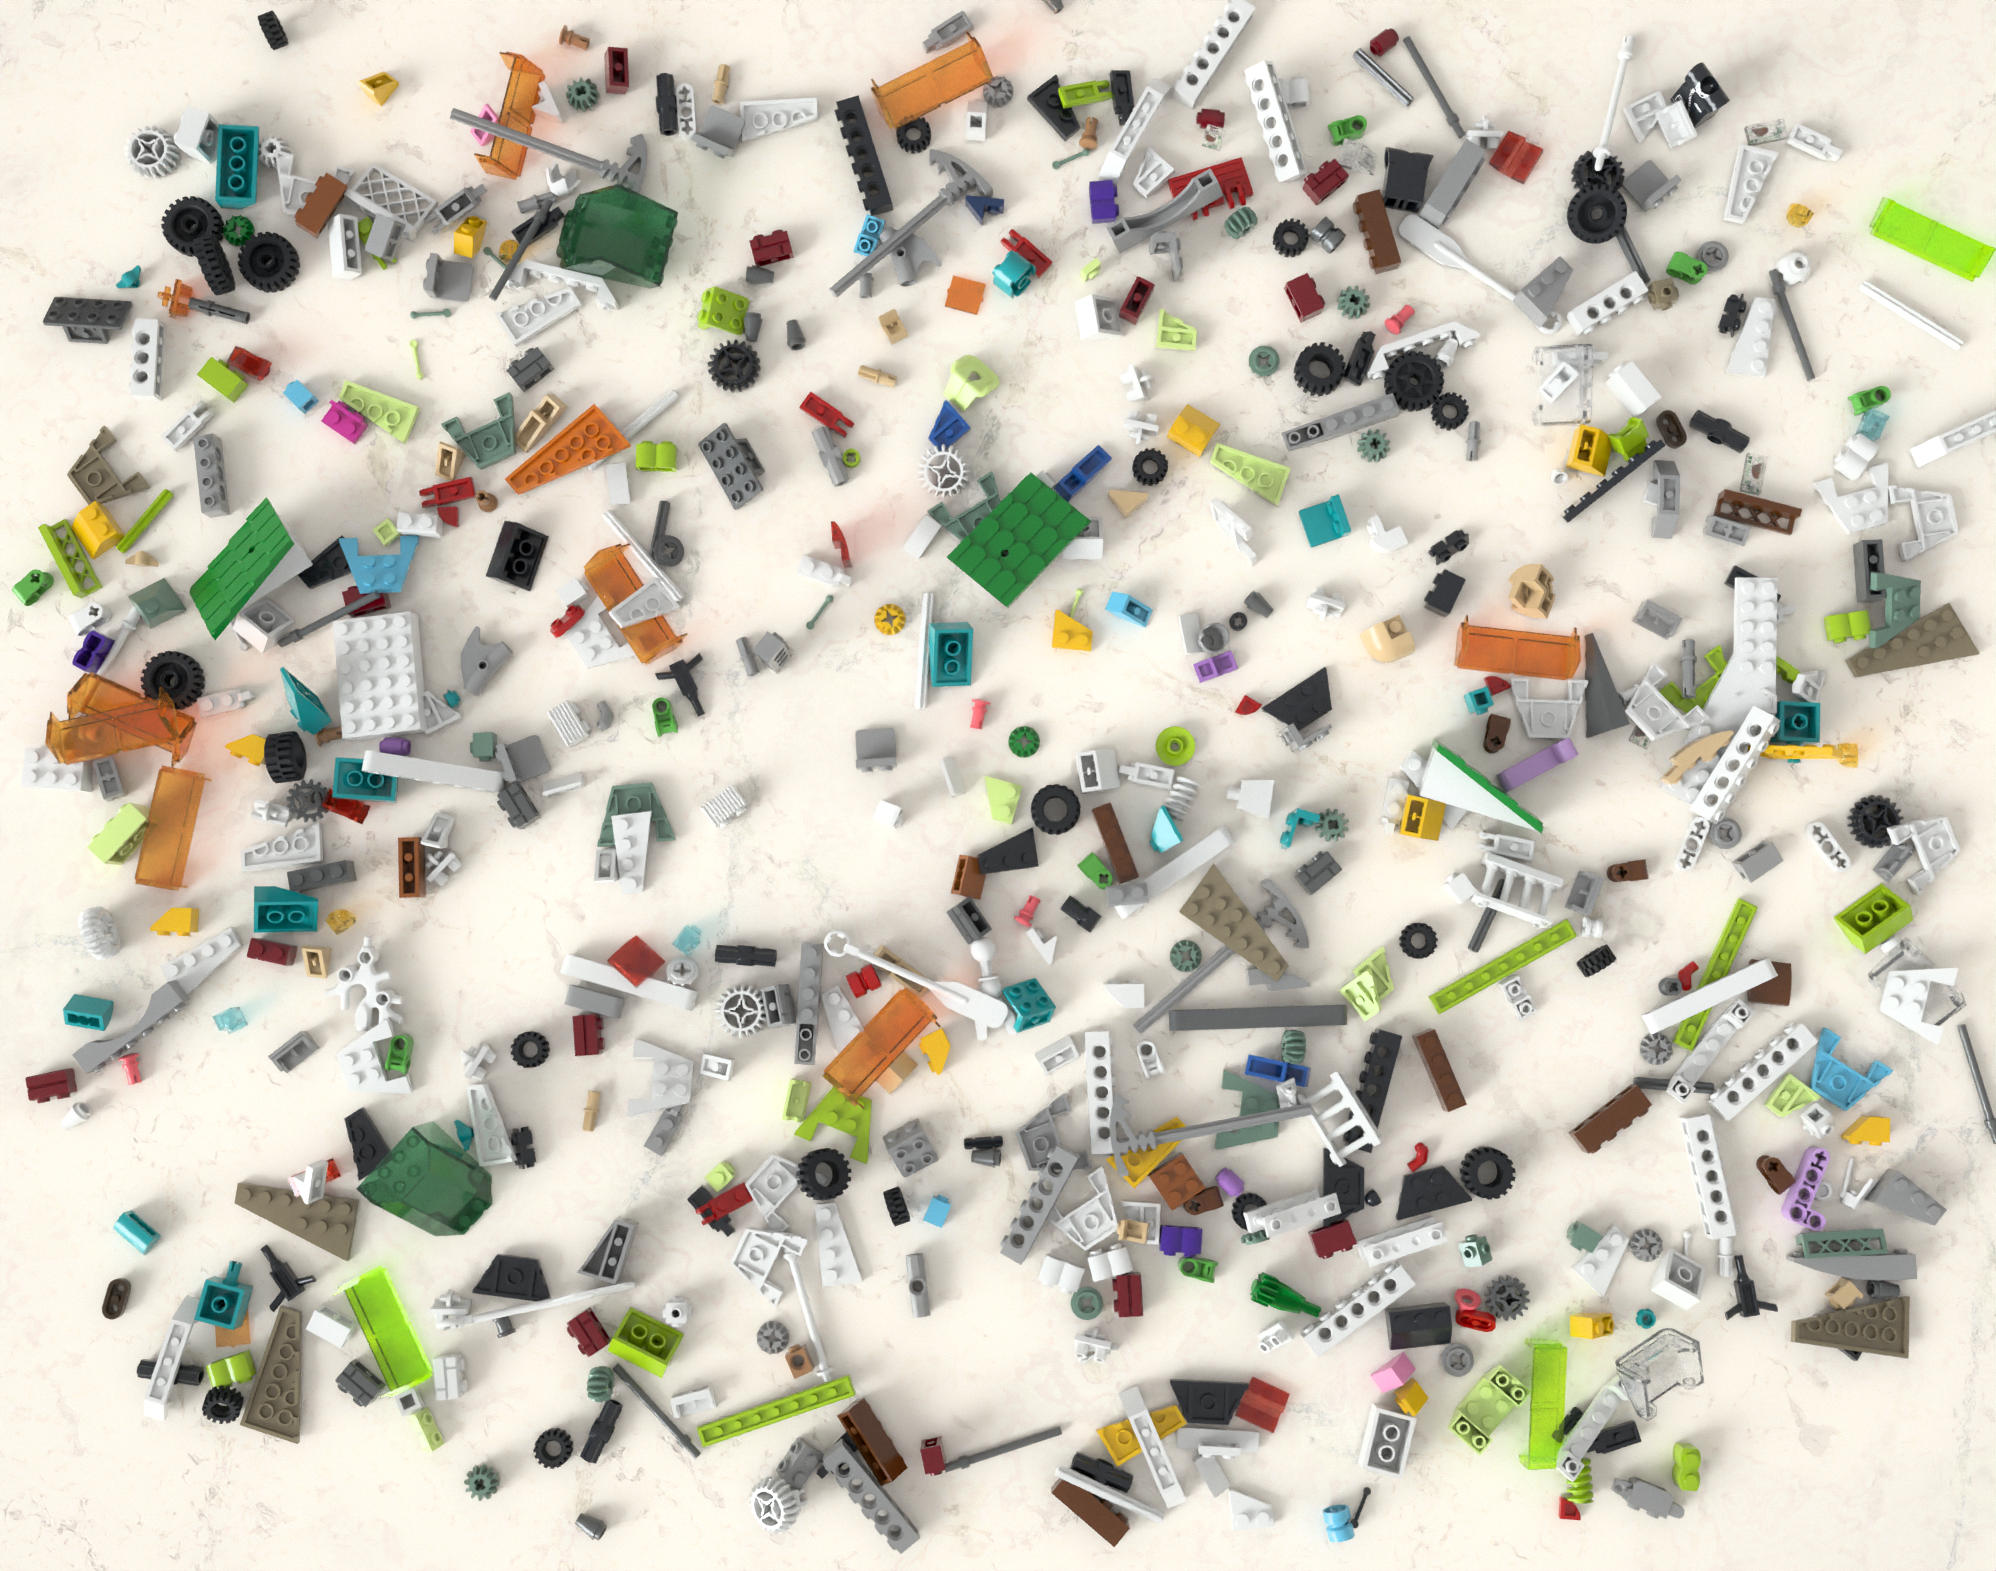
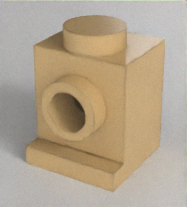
M1844 1278L1838 1280L1825 1293L1829 1299L1828 1303L1836 1311L1840 1308H1849L1854 1304L1856 1297L1862 1298L1864 1296L1850 1280Z

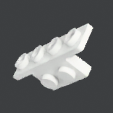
M1181 1427L1177 1430V1448L1197 1449L1199 1454H1202V1457L1214 1458L1215 1455H1222L1225 1459H1235V1456H1240L1241 1452H1258L1259 1432Z

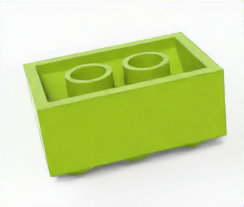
M1881 883L1836 915L1834 920L1849 941L1864 954H1867L1913 921L1911 905Z
M630 1307L612 1337L608 1351L662 1378L684 1334Z

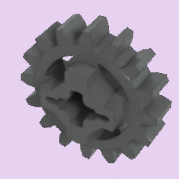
M313 779L308 784H306L305 780H302L301 786L295 783L293 785L295 790H288L291 796L285 798V800L290 801L286 808H292L290 815L296 814L297 821L302 817L304 823L309 818L312 822H315L316 816L322 819V812L328 813L329 810L326 806H330L331 802L327 801V799L331 795L324 793L327 787L320 788L321 782L314 785ZM305 788L311 789L309 792L306 793L302 791L300 792V790ZM318 793L321 796L322 802L318 800ZM312 795V797H311V798H312V799H311V802H312V803H310L309 805H307V806L304 808V806L306 805V804H305V803H306V800H305V799H307L308 797H310V796ZM295 800L299 802V809L296 807ZM313 809L317 811L313 814H305L307 810Z
M1507 1275L1504 1280L1502 1276H1498V1282L1492 1279L1493 1286L1486 1287L1490 1292L1484 1294L1485 1297L1489 1298L1485 1304L1492 1306L1489 1311L1492 1314L1496 1312L1495 1316L1500 1319L1503 1315L1505 1321H1508L1509 1316L1516 1320V1314L1523 1316L1521 1310H1528L1525 1302H1530V1299L1526 1298L1529 1291L1523 1290L1526 1285L1522 1282L1519 1283V1279L1516 1277L1512 1280L1511 1276ZM1513 1286L1517 1288L1520 1295L1514 1293ZM1508 1295H1510L1511 1297H1513V1298L1507 1299V1301H1505V1300L1502 1299V1298H1504V1297H1507ZM1495 1301L1501 1304L1500 1308H1502V1310H1500L1496 1306Z

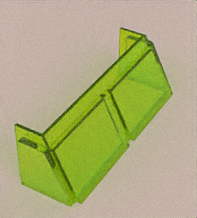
M1882 197L1869 225L1872 228L1871 235L1971 282L1976 277H1980L1996 251V248L1983 244L1886 197Z
M379 1266L338 1287L339 1291L332 1295L334 1296L342 1291L345 1292L390 1390L379 1398L385 1396L392 1398L432 1377L430 1363L411 1322H408L406 1319L408 1318L407 1313L385 1268L382 1269V1266Z
M1526 1338L1524 1344L1533 1349L1528 1455H1519L1520 1463L1527 1470L1556 1469L1558 1450L1563 1445L1568 1347L1558 1340Z

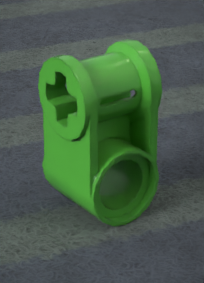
M1356 115L1330 123L1327 127L1333 136V146H1339L1362 138L1366 130L1367 121L1363 116ZM1359 125L1362 129L1356 130L1353 126Z
M1674 252L1666 268L1668 275L1692 285L1699 283L1708 271L1707 265L1704 262L1694 259L1683 252Z
M1878 386L1849 396L1848 401L1852 402L1855 410L1854 416L1868 412L1886 403L1891 397V391L1886 386ZM1876 393L1881 396V400L1876 398Z
M34 569L13 586L12 592L25 606H30L37 602L52 587L54 579L51 574Z
M663 697L655 699L652 709L658 737L670 732L678 733V725L672 703ZM661 702H666L667 709L664 712H659L658 705Z
M1093 852L1077 865L1098 888L1104 890L1106 886L1112 885V874ZM1101 875H1102L1103 877L1108 876V878H1107L1108 883H1107V884L1104 883V882H1103V883H1099V882H1100V876H1101Z
M401 1034L391 1039L385 1062V1070L390 1071L392 1069L402 1071L403 1074L408 1073L414 1045L413 1038L410 1035ZM400 1038L405 1041L404 1049L399 1047L398 1041Z
M1182 1256L1178 1261V1268L1187 1277L1214 1283L1215 1267L1218 1266L1219 1262L1206 1258ZM1187 1261L1193 1263V1267L1189 1271L1183 1270V1265Z

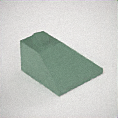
M165 578L128 596L150 629L186 611L185 606Z

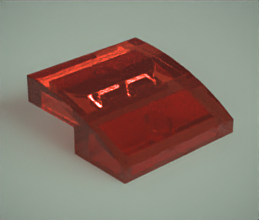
M1508 130L1491 158L1489 165L1509 178L1525 184L1543 154V148L1526 142V137Z
M831 521L835 549H841V559L844 568L852 567V560L844 535L837 523Z
M636 935L619 948L607 962L637 989L665 963V960Z
M1252 1377L1249 1387L1238 1406L1235 1417L1270 1433H1274L1290 1393Z

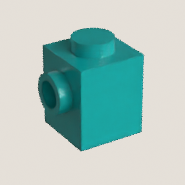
M1487 686L1463 695L1470 714L1475 712L1477 716L1489 712L1488 708L1494 705Z

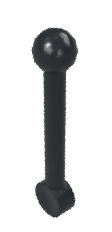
M1369 1487L1363 1489L1364 1495L1355 1518L1350 1521L1353 1524V1528L1359 1526V1516L1367 1496L1371 1494Z

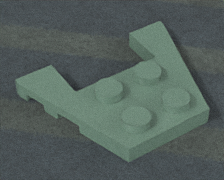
M510 392L493 399L501 418L465 434L458 417L441 423L442 427L480 470L516 454L513 396Z
M992 471L977 480V483L987 497L980 503L955 518H952L943 502L927 510V513L962 541L1000 503Z
M1871 572L1870 590L1886 589L1887 598L1885 601V626L1869 630L1870 648L1876 649L1920 619L1921 580Z
M652 782L612 786L597 847L615 846L612 815L651 810L650 822L656 821L657 842L676 841L673 829Z
M1223 1070L1221 1089L1242 1091L1239 1116L1280 1109L1277 1094ZM1279 1121L1238 1129L1237 1133H1216L1215 1149L1219 1150L1278 1137Z

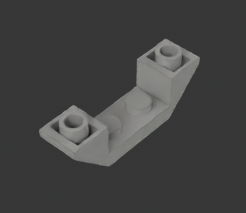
M1654 460L1653 480H1658L1657 515L1652 518L1651 538L1672 539L1679 517L1680 474L1674 461Z

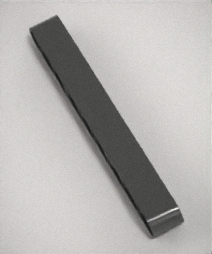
M1347 1005L1169 1010V1031L1347 1025Z

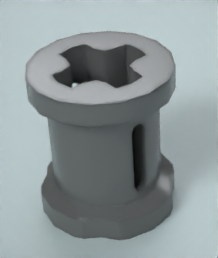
M1663 978L1658 984V989L1661 994L1666 996L1678 995L1682 991V983L1676 978Z
M509 1316L492 1319L496 1323L499 1332L498 1338L516 1332L515 1328L512 1327Z

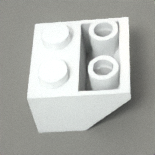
M1114 749L1092 750L1075 754L1081 794L1120 788Z

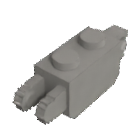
M483 184L475 189L472 186L465 187L434 210L435 212L427 217L424 222L430 224L438 216L443 222L433 228L432 232L435 235L445 227H450L479 206V203L482 201L480 196L486 193L487 189Z
M1635 1476L1629 1478L1628 1481L1618 1478L1614 1479L1611 1490L1622 1496L1628 1502V1507L1637 1511L1642 1508L1647 1511L1646 1514L1656 1519L1659 1516L1667 1519L1668 1515L1682 1519L1685 1510L1679 1504L1673 1502L1672 1494L1667 1492L1666 1489Z

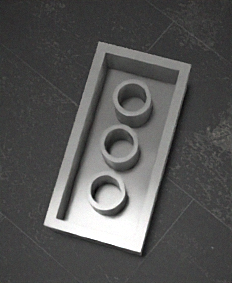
M1468 139L1464 141L1419 215L1420 218L1437 229L1442 223L1444 225L1447 223L1486 160L1483 158L1486 150Z

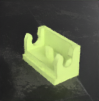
M794 1078L790 1079L782 1120L804 1122L812 1082Z

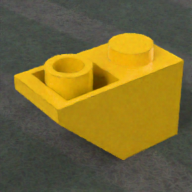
M468 216L454 232V254L470 258L477 254L486 230V220H482L477 216Z
M251 734L230 742L225 746L226 749L231 750L230 754L241 759L242 756L249 758L248 762L253 765H266L264 759L266 739L261 736Z
M170 908L150 927V931H157V935L170 936V932H177V936H190V932L198 933L199 909Z
M943 1028L920 1038L921 1043H919L923 1055L927 1053L930 1061L927 1063L932 1073L936 1071L937 1075L942 1073L951 1047Z
M1862 1115L1841 1134V1139L1849 1140V1144L1862 1145V1141H1869V1145L1882 1146V1142L1890 1143V1118Z
M1578 1313L1570 1315V1336L1595 1339L1613 1334L1614 1321L1612 1320V1313Z
M1413 1377L1393 1391L1397 1396L1394 1400L1405 1414L1409 1412L1413 1417L1418 1414L1429 1399Z

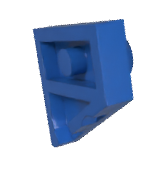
M945 400L928 440L933 446L936 445L938 447V451L942 450V444H945V450H947L950 445L952 446L969 432L971 427L951 404Z

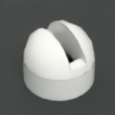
M1555 468L1551 472V480L1555 485H1562L1568 479L1566 471L1562 468Z

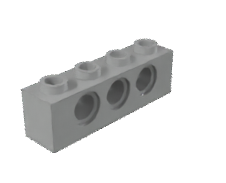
M213 433L193 436L201 513L210 518L230 515L222 440Z
M767 631L753 649V652L760 661L776 674L792 656L789 652L790 648L776 632L771 634Z

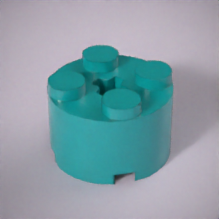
M1011 250L1007 253L1001 265L997 264L992 271L994 275L993 284L1013 299L1014 295L1018 297L1028 288L1032 282L1029 278L1031 274L1035 276L1036 267L1019 253Z

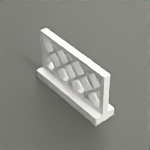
M374 163L368 167L351 190L348 188L344 193L349 205L375 220L377 213L405 224L402 237L412 243L417 238L416 233L424 224V220L430 216L438 205L436 200ZM375 170L381 174L382 179L370 181V175ZM395 182L398 189L387 190L385 183ZM383 184L384 191L373 193L372 185ZM369 186V194L362 195L358 193L361 187ZM409 191L413 193L414 198L403 200L402 193ZM399 193L400 201L389 203L388 195ZM385 196L386 203H375V197ZM426 201L430 203L427 209L419 210L418 202ZM415 203L416 211L405 212L404 205ZM402 206L403 213L393 214L390 207ZM418 215L419 220L414 226L407 222V217Z

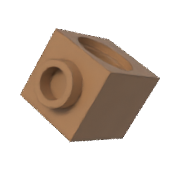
M796 1344L788 1348L789 1352L786 1353L785 1358L794 1379L814 1370L815 1366L806 1345L800 1346ZM801 1355L804 1358V1363H795L794 1356Z

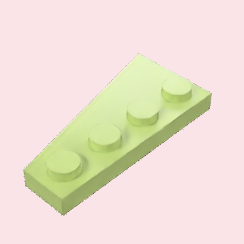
M345 380L338 397L341 401L406 445L419 413V407Z
M1216 443L1210 460L1211 464L1278 506L1291 468Z

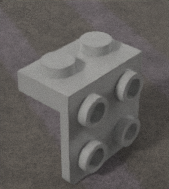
M711 105L700 134L693 133L691 140L697 143L696 147L706 151L708 148L714 150L713 154L718 157H733L745 125V120Z
M1648 160L1622 182V187L1646 213L1652 207L1654 209L1657 208L1664 201L1663 198L1666 195L1670 197L1679 189L1677 185L1682 179L1676 174L1669 180L1652 160Z
M1158 231L1151 236L1149 245L1150 255L1169 253L1173 282L1177 281L1179 275H1181V269H1183L1182 257H1179L1180 239L1176 238L1175 232L1166 233V231Z
M430 253V257L426 261L427 277L423 280L424 291L430 298L468 302L470 300L474 266L470 263L442 260L439 254Z
M1294 723L1281 731L1282 735L1280 737L1286 746L1289 745L1292 752L1297 749L1301 752L1313 744V739L1317 742L1330 734L1328 730L1332 726L1329 724L1303 740Z
M893 728L856 731L857 770H861V773L873 772V769L893 771V768L897 767L895 730Z
M537 735L509 745L505 743L496 745L497 751L495 755L498 762H502L504 768L502 770L505 781H509L511 784L524 782L551 770L540 737Z
M918 1118L907 1122L904 1126L890 1131L882 1137L888 1153L903 1177H908L938 1160V1156L925 1135Z

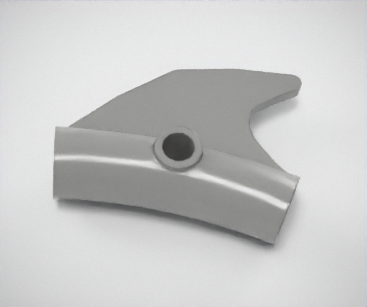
M889 227L880 234L879 238L884 243L898 230ZM913 234L889 253L895 266L900 286L903 287L917 283V274L922 263L930 262L938 267L941 266V262L929 244L923 238Z
M478 626L470 634L461 652V672L464 684L463 689L479 697L492 676L514 654L503 641L493 645H483L480 642V627Z

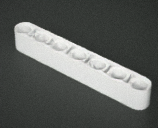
M365 751L362 771L492 793L502 792L505 782L502 772L375 751Z
M1222 826L1143 880L1141 883L1147 882L1149 901L1232 845L1235 841L1225 826ZM1146 903L1114 906L1121 918L1124 919Z
M566 953L560 972L690 1011L693 1010L698 991L568 953Z
M1766 957L1642 1015V1018L1650 1033L1654 1034L1773 979L1778 974L1769 957Z

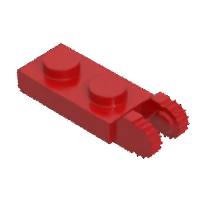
M1011 229L1008 233L1018 243L1014 246L1009 240L1003 238L1001 244L1007 250L1019 253L1036 267L1035 275L1040 278L1052 265V261L1025 237Z
M812 392L807 395L799 407L803 412L844 438L847 436V433L836 425L837 422L840 420L848 427L852 428L854 426V423L845 417L842 412Z
M472 477L432 485L433 487L419 490L420 496L435 495V499L423 501L421 503L422 508L445 505L475 498L476 496Z
M745 1182L711 1199L695 1211L697 1214H702L711 1208L714 1214L701 1221L704 1226L752 1202L753 1198Z

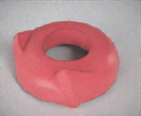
M1458 1289L1455 1293V1301L1459 1305V1311L1474 1310L1481 1304L1480 1296L1470 1289ZM1462 1299H1468L1472 1303H1465Z

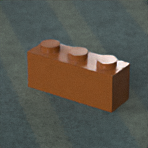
M327 172L324 177L320 176L315 184L317 188L313 193L309 192L305 199L306 204L304 208H299L294 216L296 226L317 239L344 199V193L348 189L346 184Z
M421 837L398 838L399 898H426L425 845L421 844Z

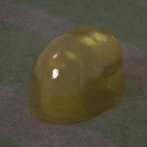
M1791 203L1786 212V219L1790 225L1800 228L1808 224L1814 212L1801 204Z
M511 239L503 241L499 248L500 259L504 260V262H510L519 244Z
M1838 743L1836 749L1844 751L1843 759H1837V761L1844 767L1857 768V743Z
M337 909L329 913V917L325 919L337 935L347 930L357 920L353 913L345 909Z

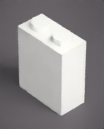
M1633 361L1626 365L1624 362L1608 375L1610 379L1605 383L1631 416L1636 418L1662 397Z

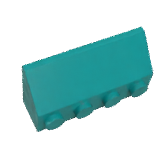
M218 124L215 201L221 208L243 209L256 204L259 126Z

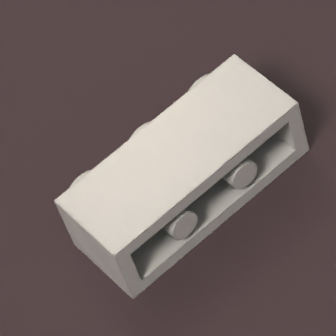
M338 214L328 221L333 278L351 281L362 274L358 220L355 216Z

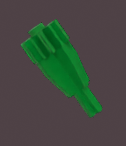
M1262 1272L1258 1274V1280L1255 1279L1252 1283L1250 1295L1253 1302L1265 1307L1270 1305L1282 1311L1297 1314L1302 1311L1316 1318L1319 1317L1321 1312L1320 1306L1306 1301L1305 1297L1280 1282L1276 1277Z

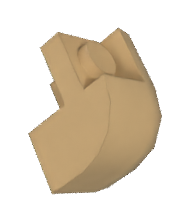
M1542 564L1524 565L1518 568L1508 580L1513 585L1508 596L1513 602L1511 608L1528 617L1548 618L1556 594H1553L1552 586L1554 578Z
M1400 615L1378 623L1360 634L1370 656L1379 662L1392 663L1415 651L1411 633L1407 631Z

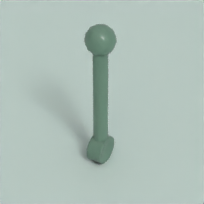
M1084 148L1082 152L1060 162L1054 161L1052 167L1057 170L1060 168V165L1083 155L1088 156L1090 150Z
M489 247L484 248L483 252L485 255H490L504 269L507 267L492 253Z
M444 309L440 312L416 313L412 311L410 313L412 319L423 316H451L449 309Z
M832 595L826 596V601L811 621L806 623V627L809 630L814 628L815 621L828 603L833 601Z

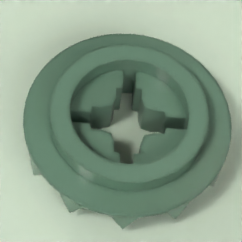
M1259 346L1249 356V367L1253 373L1260 377H1268L1275 373L1280 364L1278 353L1269 346ZM1269 356L1267 361L1268 365L1266 366L1264 364L1259 367V364L1261 362L1259 358L1265 359Z
M1182 940L1172 947L1170 960L1177 970L1190 972L1200 965L1202 953L1196 943L1190 940ZM1190 949H1192L1190 951L1189 956L1191 957L1193 962L1191 960L1189 961L1186 959L1185 961L1180 963L1182 961L1183 956L1181 955L1179 950L1181 952H1187Z
M1260 1230L1243 1235L1241 1242L1251 1245L1269 1240L1270 1237H1267L1265 1230Z
M1083 1287L1078 1289L1077 1293L1074 1292L1071 1298V1308L1078 1318L1091 1320L1101 1313L1103 1299L1096 1289ZM1092 1296L1090 1303L1094 1308L1088 1306L1083 1308V1302L1080 1298L1087 1300Z

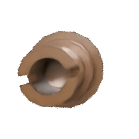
M564 25L560 32L559 44L562 45L563 42H566V45L570 46L571 44L587 51L590 38L574 33V30L568 31V26Z
M1088 117L1086 118L1085 132L1082 134V139L1079 140V145L1082 148L1092 150L1098 147V142L1096 141L1098 119L1092 117V122H1090L1091 118Z
M482 490L476 493L475 499L482 511L492 512L496 509L498 501L493 494Z
M341 726L331 729L323 728L322 731L317 732L315 739L319 747H322L323 742L327 744L332 740L341 739L342 733L338 734V732L342 731Z

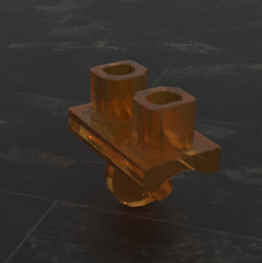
M176 279L173 294H170L171 287L165 286L164 292H158L157 297L162 299V306L168 307V302L171 301L169 317L175 319L176 316H188V305L179 303L180 297L190 299L193 292L192 287L182 284V280Z

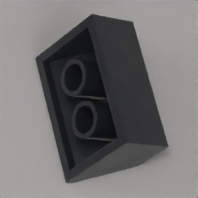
M504 521L486 577L519 589L531 591L549 536L517 522Z
M1439 1302L1385 1309L1390 1350L1451 1344L1452 1320L1450 1306L1447 1303Z

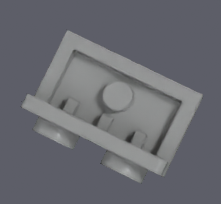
M798 1437L790 1446L785 1457L779 1462L776 1472L785 1482L801 1489L822 1459L823 1453L806 1444L803 1438Z

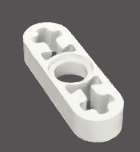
M683 83L676 89L678 130L683 140L692 141L693 133H697L695 94L691 85ZM685 90L688 91V94H687V101H688V102H685L684 97H683V94H684V91H685ZM685 108L692 110L691 115L688 117L681 114ZM686 123H689L691 130L688 135L685 133Z
M1698 817L1689 822L1674 859V866L1678 871L1686 872L1693 869L1710 828L1707 819ZM1701 822V826L1703 827V829L1698 830L1696 834L1697 836L1690 835L1691 833L1693 834L1697 831V826H1695V823ZM1689 839L1696 841L1697 846L1694 850H1690L1687 847ZM1687 856L1686 862L1688 866L1682 867L1683 864L1680 860L1685 859Z
M1821 822L1809 823L1805 827V835L1834 872L1847 871L1851 866V861L1825 825ZM1818 827V828H1819V830L1817 831L1818 835H1817V834L1813 835V834H1812V832L1814 831L1813 828ZM1826 841L1832 844V851L1829 853L1823 849V844ZM1838 860H1843L1841 867L1836 865Z

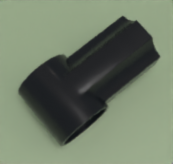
M1070 895L1060 908L1061 911L1077 921L1078 925L1090 933L1102 918L1096 911L1088 906H1084Z

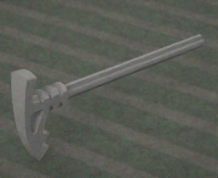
M452 109L451 120L599 173L602 179L608 176L610 182H614L617 179L619 185L626 183L627 188L632 190L625 198L624 207L633 210L642 187L647 165V148L643 134L630 138V144L634 146L627 148L626 155L631 157L619 168L616 162L610 165L608 159L599 161L459 109ZM640 162L639 174L630 172L634 165Z
M930 149V166L938 163V174L946 171L951 183H947L945 188L940 189L938 192L939 196L829 288L834 297L840 296L946 205L952 206L954 201H958L960 195H965L967 190H971L975 186L981 197L991 198L993 196L992 186L961 159L946 152ZM954 168L963 174L961 178L958 177Z
M1266 878L1260 883V886L1276 897L1271 900L1272 905L1270 907L1264 906L1265 912H1257L1258 918L1255 920L1264 932L1265 926L1269 928L1272 926V920L1280 923L1289 929V932L1285 934L1286 937L1297 938L1293 946L1309 948L1307 931L1299 913L1283 892L1270 879ZM1287 909L1295 923L1292 924L1279 916V914ZM1225 945L1133 1024L1140 1034L1143 1033L1235 952Z
M1116 1094L1110 1115V1138L1119 1177L1128 1176L1129 1172L1121 1156L1127 1155L1128 1150L1137 1153V1149L1141 1148L1144 1152L1148 1146H1151L1154 1150L1159 1144L1313 1114L1311 1104L1306 1103L1160 1132H1154L1152 1129H1149L1148 1134L1144 1135L1142 1131H1139V1135L1134 1136L1125 1121V1118L1132 1114L1122 1107L1124 1104H1128L1129 1101L1120 1094ZM1117 1121L1122 1126L1128 1138L1117 1140Z

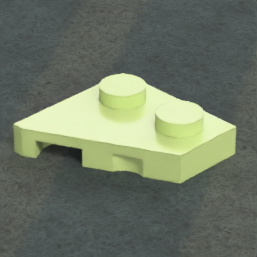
M1160 309L1156 347L1195 351L1197 329L1184 324L1179 318H1174L1167 314L1164 309Z
M985 776L992 819L1012 825L1022 786Z
M1383 946L1352 970L1356 977L1368 968L1372 970L1380 1001L1394 990Z
M1370 968L1339 990L1364 1021H1367L1382 1009Z
M1786 1073L1766 1100L1764 1106L1783 1118L1791 1114L1792 1111L1799 1110L1805 1107L1806 1104L1819 1100L1821 1096L1790 1073Z

